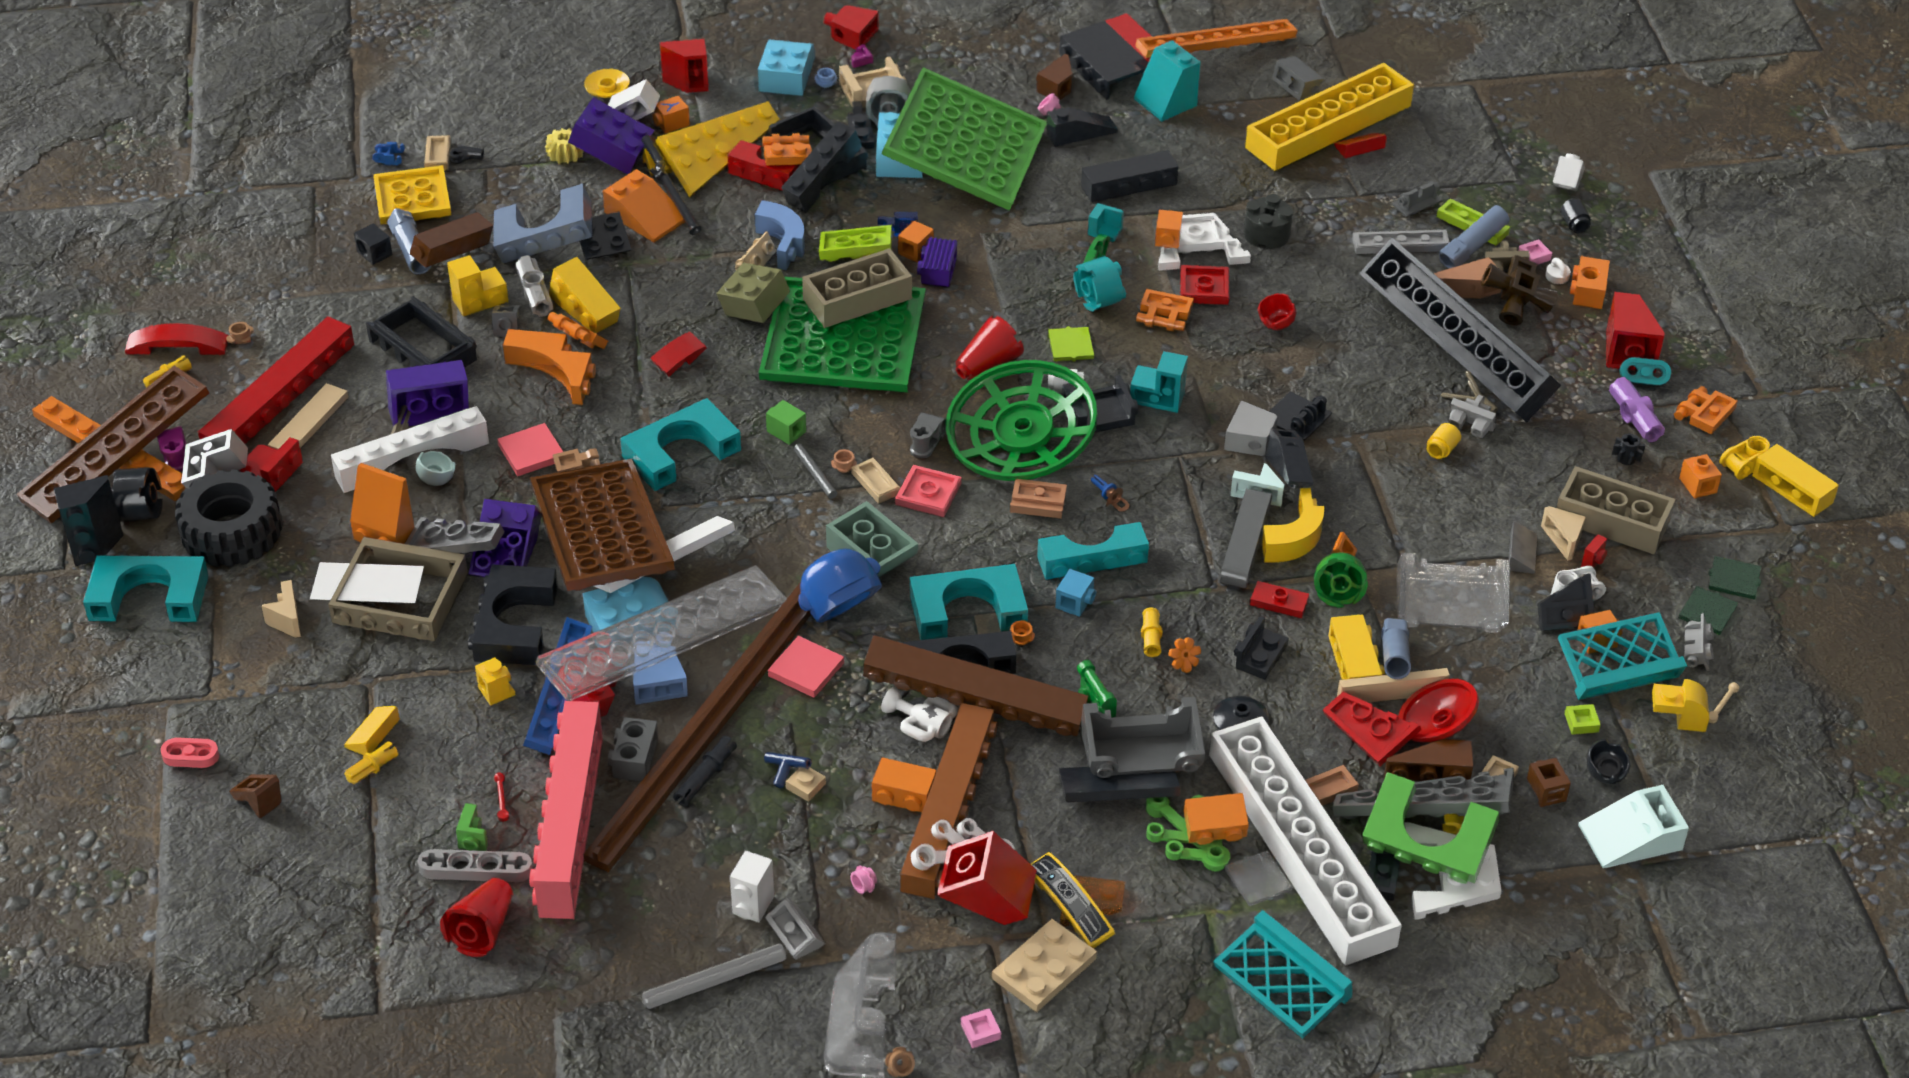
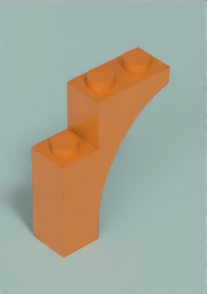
M508 329L503 343L505 364L531 367L553 376L565 386L571 396L572 404L582 405L585 395L590 393V379H594L596 365L592 363L591 353L573 352L571 345L567 342V334Z

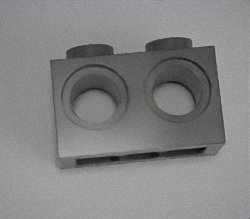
M623 718L621 728H616L615 748L610 749L608 754V766H612L613 778L642 781L648 774L659 741L657 721Z

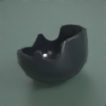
M1601 739L1592 744L1587 754V769L1593 778L1603 783L1615 784L1625 779L1630 770V756L1621 744L1610 743L1607 739Z

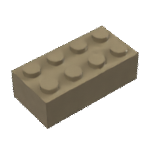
M890 248L802 277L803 300L824 328L912 299V275Z
M1575 466L1558 498L1557 509L1585 516L1583 531L1595 535L1599 534L1607 539L1655 555L1670 523L1676 499Z

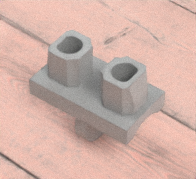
M1478 395L1475 400L1467 398L1465 402L1453 398L1450 404L1451 414L1449 423L1456 426L1458 430L1462 429L1465 422L1473 424L1470 428L1471 434L1482 439L1488 431L1493 432L1496 427V423H1494L1496 413L1490 411L1491 406L1484 404L1485 397L1482 395Z

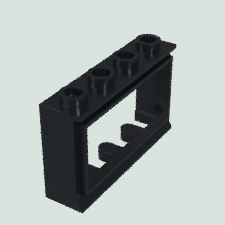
M813 106L769 125V136L772 134L792 136L793 133H800L801 135L811 130L823 139L835 124L824 113H821ZM861 147L849 163L845 161L835 163L826 173L820 189L823 190L826 185L861 169L867 170L868 155L866 150Z
M411 296V300L375 321L366 322L369 342L374 343L379 339L380 346L385 352L393 346L395 357L399 363L409 358L410 366L415 367L462 360L465 368L477 360V345L474 339L461 332L456 325L449 323L440 313H436L425 302H421L414 296ZM413 318H417L455 348L432 361L393 332V330Z

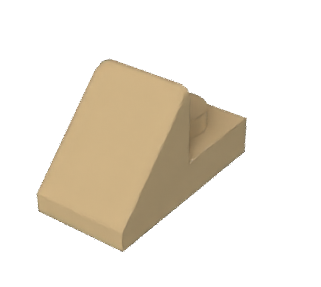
M292 581L281 582L282 593L277 594L278 602L262 605L264 620L267 625L295 638L301 637Z

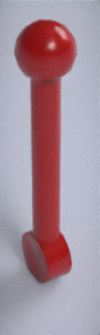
M498 772L494 775V780L498 786L500 806L497 816L499 821L506 822L509 820V812L505 808L503 788L505 775L502 772Z

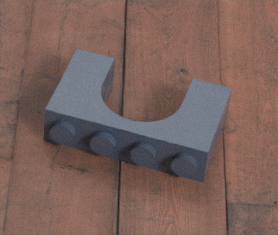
M580 184L560 190L561 207L558 214L550 222L540 227L525 228V220L516 204L494 210L493 246L502 263L504 264L520 259L522 256L534 255L591 238L592 204L584 185Z

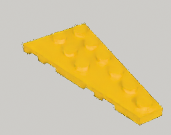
M769 101L659 136L655 142L686 193L691 197L699 188L706 185L712 177L728 166L727 155L740 140L753 144L769 131V125L778 122L780 119Z

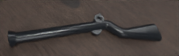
M649 135L643 136L641 141L656 164L655 168L652 167L649 171L662 182L689 227L690 235L698 234L702 227L695 221L665 171V161L655 142V138Z

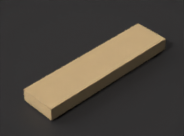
M326 383L275 436L268 446L278 450L289 437L299 440L301 448L348 398V391Z
M1443 668L1410 672L1403 679H1392L1388 675L1339 680L1337 696L1345 692L1368 703L1405 699L1430 683L1449 679L1450 675L1448 669Z

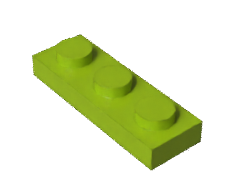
M1449 199L1437 210L1436 217L1462 230H1466L1484 214ZM1504 226L1487 242L1497 246L1509 235L1510 227Z

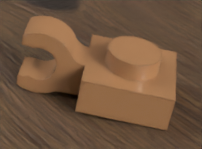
M578 449L553 454L557 473L600 465V461L597 459L599 458L597 449H589L583 453H579Z

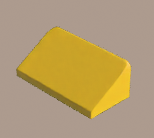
M376 707L347 740L344 748L361 755L371 754L400 720L398 707Z

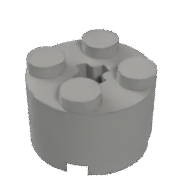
M895 76L876 77L872 80L866 95V113L869 119L875 122V125L878 126L879 113H901L911 92L907 81Z

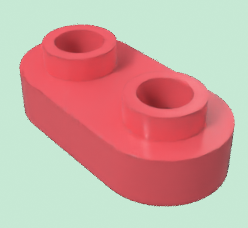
M172 738L164 742L160 750L164 763L172 767L207 768L214 765L219 759L217 744L210 739Z

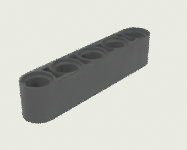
M1246 488L1223 563L1220 583L1247 588L1263 535V528L1269 514L1272 493Z

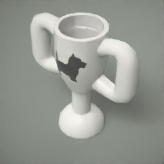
M891 687L887 691L881 705L882 712L891 713L897 709L910 715L901 722L900 729L904 734L923 742L929 741L933 737L942 739L950 729L953 718L958 714L956 705L939 697H928L923 704L913 705L902 700V695L896 687Z

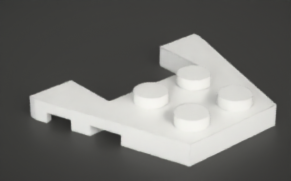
M1215 213L1183 215L1179 249L1162 247L1158 270L1180 269L1178 253L1210 252L1224 249L1229 265L1250 263L1251 255L1247 250L1244 251L1241 248V243L1237 238H1232L1229 234V229Z
M1409 822L1404 823L1408 835L1417 843L1425 846H1441L1456 837L1455 834ZM1489 845L1475 884L1469 881L1467 884L1456 882L1450 878L1451 875L1440 871L1442 891H1413L1414 919H1423L1426 917V914L1436 911L1438 914L1449 912L1450 908L1463 904L1465 907L1499 899L1501 885L1495 845Z

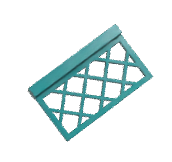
M1660 612L1563 633L1558 636L1559 643L1577 684L1575 693L1578 700L1678 678L1687 667L1684 657H1678ZM1655 622L1658 629L1657 636L1642 630L1644 624ZM1626 628L1635 633L1632 642L1618 636L1619 629ZM1602 634L1609 638L1610 641L1605 648L1592 641L1594 635ZM1638 636L1653 643L1649 652L1635 645ZM1576 639L1585 644L1582 653L1571 649L1568 641ZM1613 641L1628 648L1624 657L1609 650ZM1658 645L1666 649L1669 657L1662 659L1652 654L1655 646ZM1588 647L1603 654L1599 663L1585 656ZM1631 650L1645 657L1642 664L1637 665L1627 659ZM1608 656L1621 663L1619 668L1611 670L1602 665L1605 657ZM1581 661L1595 668L1593 675L1582 676L1579 669Z
M1262 910L1254 917L1255 923L1222 952L1213 963L1217 969L1303 1039L1341 1002L1345 1004L1353 997L1352 981ZM1256 935L1264 941L1265 949H1247V942ZM1281 955L1287 960V967H1269L1268 956ZM1265 956V967L1247 968V957ZM1231 957H1244V968H1230L1225 962ZM1303 973L1309 978V985H1291V974ZM1287 974L1288 985L1270 986L1269 975ZM1248 975H1266V986L1253 987L1248 983ZM1310 992V1004H1292L1291 993ZM1313 992H1327L1333 998L1327 1003L1314 1004ZM1270 993H1288L1289 1004L1275 1005L1270 1001ZM1311 1011V1019L1301 1026L1293 1020L1292 1012Z

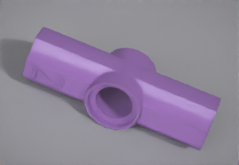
M1625 377L1617 378L1614 383L1610 384L1609 392L1620 405V413L1626 423L1632 422L1641 436L1649 443L1657 441L1660 436L1664 435L1665 428L1655 416L1652 401L1648 396L1641 397L1630 380H1627Z

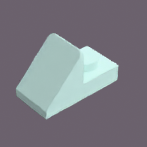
M1264 463L1260 476L1234 471L1230 496L1243 499L1246 488L1272 493L1271 505L1281 507L1284 484L1266 463Z

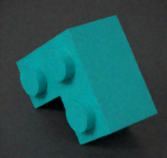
M1163 351L1157 369L1138 365L1130 384L1132 399H1136L1138 405L1178 413L1185 394L1188 356Z

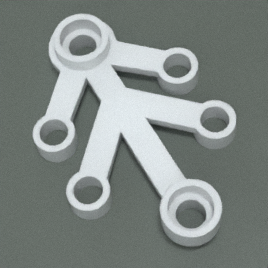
M966 818L958 824V833L951 828L950 823L946 820H939L931 829L932 835L936 839H946L952 845L965 841L966 839L964 838L971 836L974 838L986 834L971 818ZM964 824L969 826L970 832L965 829ZM938 826H941L945 833H941ZM1003 839L1015 850L1013 844L1009 840ZM922 844L912 852L911 862L915 868L927 870L934 864L944 863L947 850L936 851L931 845ZM919 856L924 858L925 863L920 860Z

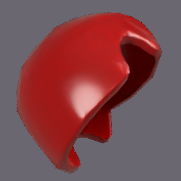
M1276 293L1269 295L1258 306L1261 322L1268 329L1282 330L1289 327L1295 321L1297 314L1295 304L1292 303L1290 297L1286 294Z

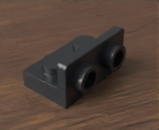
M1259 616L1255 624L1251 623L1249 625L1245 639L1239 641L1235 647L1234 656L1237 657L1235 668L1266 680L1288 646L1289 637L1264 628L1265 617Z

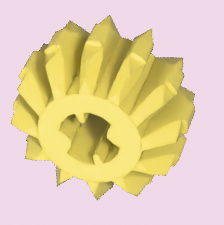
M562 128L560 131L553 130L552 134L547 135L545 149L551 161H557L558 164L562 162L568 164L570 161L577 162L578 158L583 157V150L568 143L572 132L571 128L568 130Z

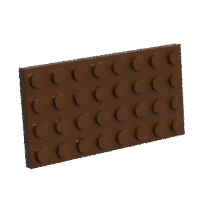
M632 458L530 478L531 487L567 591H579L586 587L605 585L606 583L626 579L635 580L641 576L660 575L667 571L675 570L673 557Z

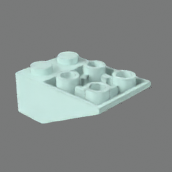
M1664 785L1635 791L1580 821L1578 824L1603 869L1683 850L1689 830L1688 825Z

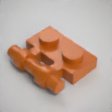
M793 133L792 136L772 134L771 136L762 137L766 166L801 165L812 152L809 144V135L800 136V133Z
M1146 289L1140 305V311L1147 314L1138 312L1136 322L1145 323L1147 327H1153V325L1165 327L1167 331L1172 332L1174 330L1184 331L1186 322L1179 321L1178 319L1188 320L1194 298Z
M551 312L548 315V320L553 323L555 328L563 330L564 333L576 340L581 339V343L592 349L595 345L605 349L609 342L563 314Z
M1700 386L1698 389L1692 390L1688 395V399L1682 401L1677 406L1674 417L1680 421L1684 417L1690 416L1689 424L1712 434L1736 409L1738 401L1716 390L1709 395L1707 394V389L1704 386Z

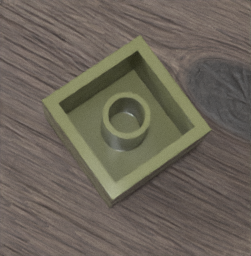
M743 262L716 294L726 316L764 323L789 294L790 290L781 269Z

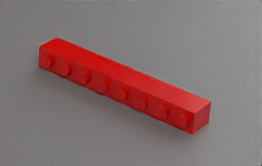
M327 316L198 431L199 440L232 429L244 444L247 443L355 345L352 327Z

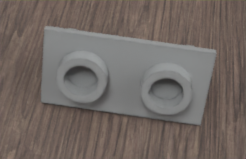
M1704 613L1701 614L1700 622L1690 621L1685 626L1686 645L1684 659L1689 667L1704 664L1706 671H1709V660L1714 659L1713 647L1710 643V640L1714 639L1712 624H1707Z

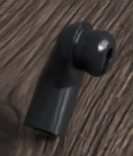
M459 146L453 148L449 155L451 161L455 163H462L469 159L483 160L484 149Z

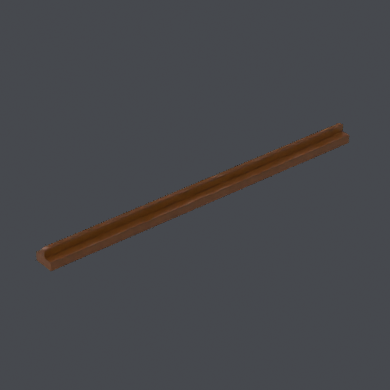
M800 583L583 854L584 862L610 872L811 616L810 611L802 610L799 605Z

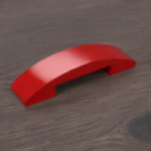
M192 324L154 325L131 333L127 341L125 353L151 354L152 347H198L200 355H225L228 344L226 338L228 335L215 329Z

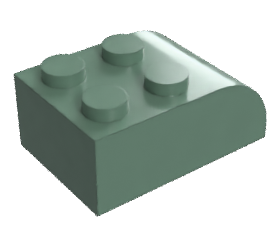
M867 501L826 525L827 548L831 552L843 548L859 552L865 558L875 559L881 566L880 572L877 574L878 577L883 576L909 560L918 552V543Z

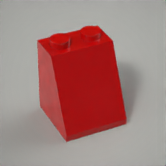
M1614 292L1606 328V367L1620 369L1623 361L1632 357L1659 360L1665 332L1639 294ZM1629 366L1628 370L1637 371L1634 366Z
M992 831L948 846L938 895L945 900L993 921L1007 925L1028 918L1037 869Z

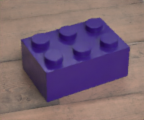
M593 97L576 121L568 143L628 175L632 172L643 155V150L646 148L641 141L642 137L645 135L652 136L654 130Z
M462 360L386 370L388 409L393 427L398 423V415L403 405H406L407 408L400 424L404 423L407 411L409 410L411 415L408 420V426L421 425L469 409L468 379Z

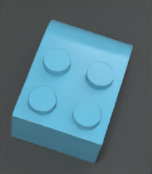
M769 39L758 68L759 91L803 96L815 59L814 44Z
M879 113L876 177L922 178L921 171L881 154L900 113Z
M642 577L612 593L602 589L583 593L585 616L589 625L593 626L592 631L600 648L611 646L612 649L680 629L679 621L661 585L653 578Z

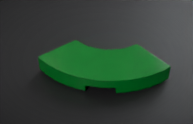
M1099 234L1093 240L1083 263L1106 256L1110 236Z

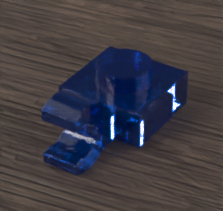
M894 212V217H878V226L891 225L894 236H898L913 221L918 222V212Z

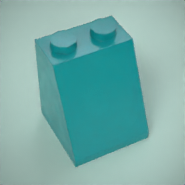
M1173 40L1155 47L1134 95V100L1160 121L1167 120L1196 107L1201 62Z

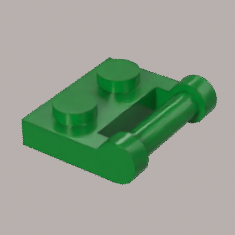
M1090 660L1080 662L1077 666V671L1081 676V685L1078 693L1088 695L1087 704L1097 703L1098 710L1104 714L1105 710H1110L1111 718L1116 717V697L1112 692L1107 691L1095 673V666Z

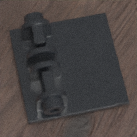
M620 212L592 217V237L577 241L580 242L585 260L632 251Z
M1292 391L1269 411L1278 417V428L1295 430L1303 441L1332 415V412L1326 409L1327 399L1323 395L1315 396L1311 402Z

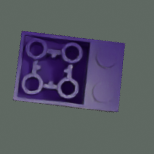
M484 499L480 522L499 523L504 530V534L495 549L490 551H473L469 575L485 577V575H489L492 564L527 567L537 541L542 518L536 505Z

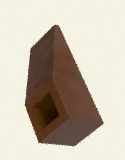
M1441 739L1391 756L1386 761L1384 779L1388 772L1414 782L1462 776L1465 780H1469L1473 770L1472 741Z

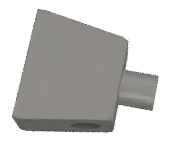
M1241 401L1226 430L1224 450L1259 456L1266 455L1270 430L1276 429L1278 417L1276 414Z

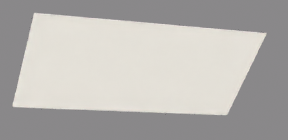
M320 562L310 599L331 600L350 563ZM356 564L338 600L415 603L424 566Z

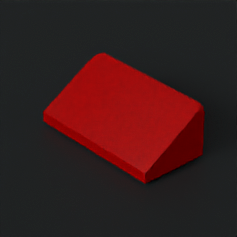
M1374 132L1335 142L1334 146L1344 158L1385 148L1387 136Z

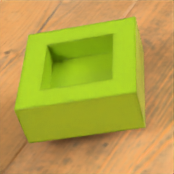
M1593 704L1566 706L1565 717L1572 735L1599 732L1601 724Z

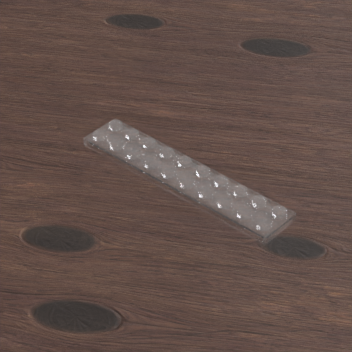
M755 565L537 657L536 665L567 701H572L777 612L782 604L787 601V598Z

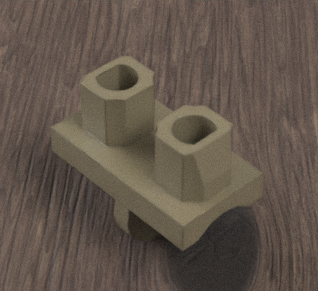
M1501 241L1500 248H1492V252H1486L1485 258L1489 257L1503 271L1509 269L1511 259L1515 255L1529 260L1530 255L1529 251H1517L1516 247H1509L1508 241Z

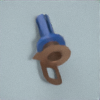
M1093 475L1094 478H1091V482L1102 491V497L1107 499L1106 507L1112 504L1118 511H1125L1129 508V503L1122 498V488H1117L1114 483L1107 484L1098 475ZM1119 501H1122L1126 505L1123 508H1121L1117 505V503Z

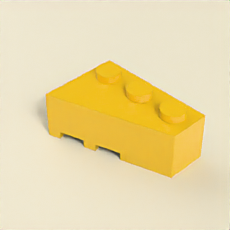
M578 257L553 269L549 289L551 300L585 328L598 333L618 322L621 308Z

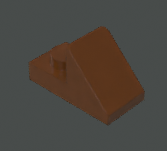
M251 774L229 791L234 800L248 801L258 818L264 817L282 801L277 775Z

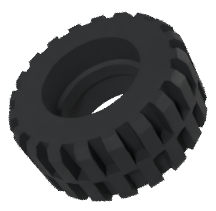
M231 469V472L220 470L213 475H210V473L202 476L201 480L193 481L189 485V489L185 488L177 500L175 518L183 547L186 548L187 553L191 556L204 557L205 562H209L211 566L219 567L220 565H225L226 567H234V564L241 563V565L247 564L253 558L257 560L262 557L264 551L268 552L274 546L273 543H276L281 535L282 519L275 490L267 480L259 475L255 477V474L245 471L243 473L239 469ZM228 515H242L236 519L229 521H216L217 519Z

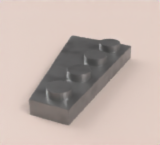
M420 517L405 544L464 554L473 551H490L496 548L504 534V530L499 523L473 522L471 525H466L465 521L456 520L452 524L447 523L445 519L437 518L434 522H429L428 518Z

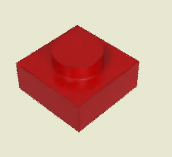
M1597 534L1585 548L1581 567L1592 566L1594 568L1597 564L1601 565L1607 556V550H1605L1607 538Z

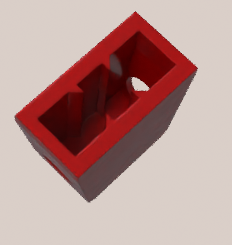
M847 5L837 14L827 12L824 17V25L831 26V38L856 50L857 47L866 45L879 30V11Z

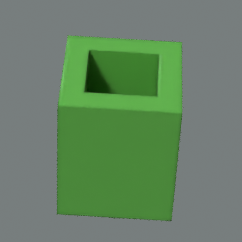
M782 400L776 406L771 407L766 413L767 432L790 445L806 432V413Z

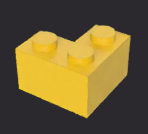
M470 255L447 262L452 299L463 317L509 302L506 282L496 267L480 271Z

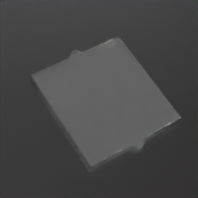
M1268 850L1251 857L1244 856L1243 860L1225 866V871L1249 906L1266 900L1273 901L1274 897L1292 891L1291 884Z

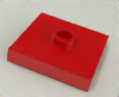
M1181 265L1180 296L1194 298L1193 303L1229 305V267Z

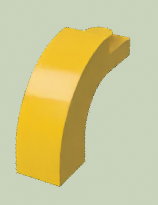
M1300 488L1298 500L1299 518L1296 521L1286 525H1264L1262 537L1264 563L1285 562L1297 559L1310 552L1318 543L1322 532L1324 506H1317L1316 498H1312L1311 488Z

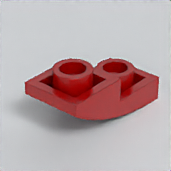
M688 332L668 343L650 359L661 371L670 377L685 362L690 365L707 347L691 332Z

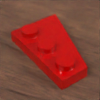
M1342 692L1323 709L1324 714L1380 767L1387 761V758L1393 756L1422 730L1420 725L1415 722L1405 721L1398 718V715L1382 711L1373 707L1371 703L1345 692Z

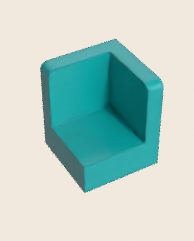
M1097 203L1089 215L1088 235L1097 237L1099 234L1110 236V241L1114 242L1123 229L1124 211Z

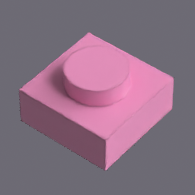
M1540 240L1520 245L1518 251H1529V260L1537 263V265L1551 261L1552 252Z
M990 1008L961 1017V1026L972 1048L1001 1039V1031Z

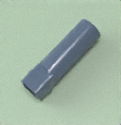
M1494 205L1460 236L1454 238L1439 251L1440 262L1449 269L1464 264L1474 252L1509 223L1510 219L1507 212L1502 207Z
M394 209L387 220L389 228L399 244L410 271L414 274H423L431 266L425 268L410 255L414 235L419 234L414 218L409 211Z
M1386 618L1381 632L1384 671L1392 679H1403L1411 670L1407 622L1401 619Z

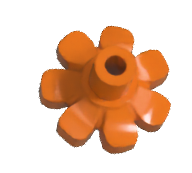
M1190 637L1185 639L1179 638L1174 642L1176 648L1169 650V657L1174 659L1172 662L1174 669L1181 668L1182 672L1188 673L1191 672L1192 666L1196 667L1198 665L1199 659L1195 655L1201 654L1200 646H1193L1194 640Z

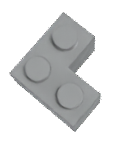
M232 429L186 444L182 484L189 489V485L193 481L201 480L202 476L210 473V475H213L220 470L231 472V469L240 470L245 468L248 447Z

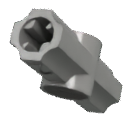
M529 255L522 256L515 265L524 289V297L528 300L533 314L539 317L548 316V313L553 310V304L545 285L544 274L540 271L535 258H531Z

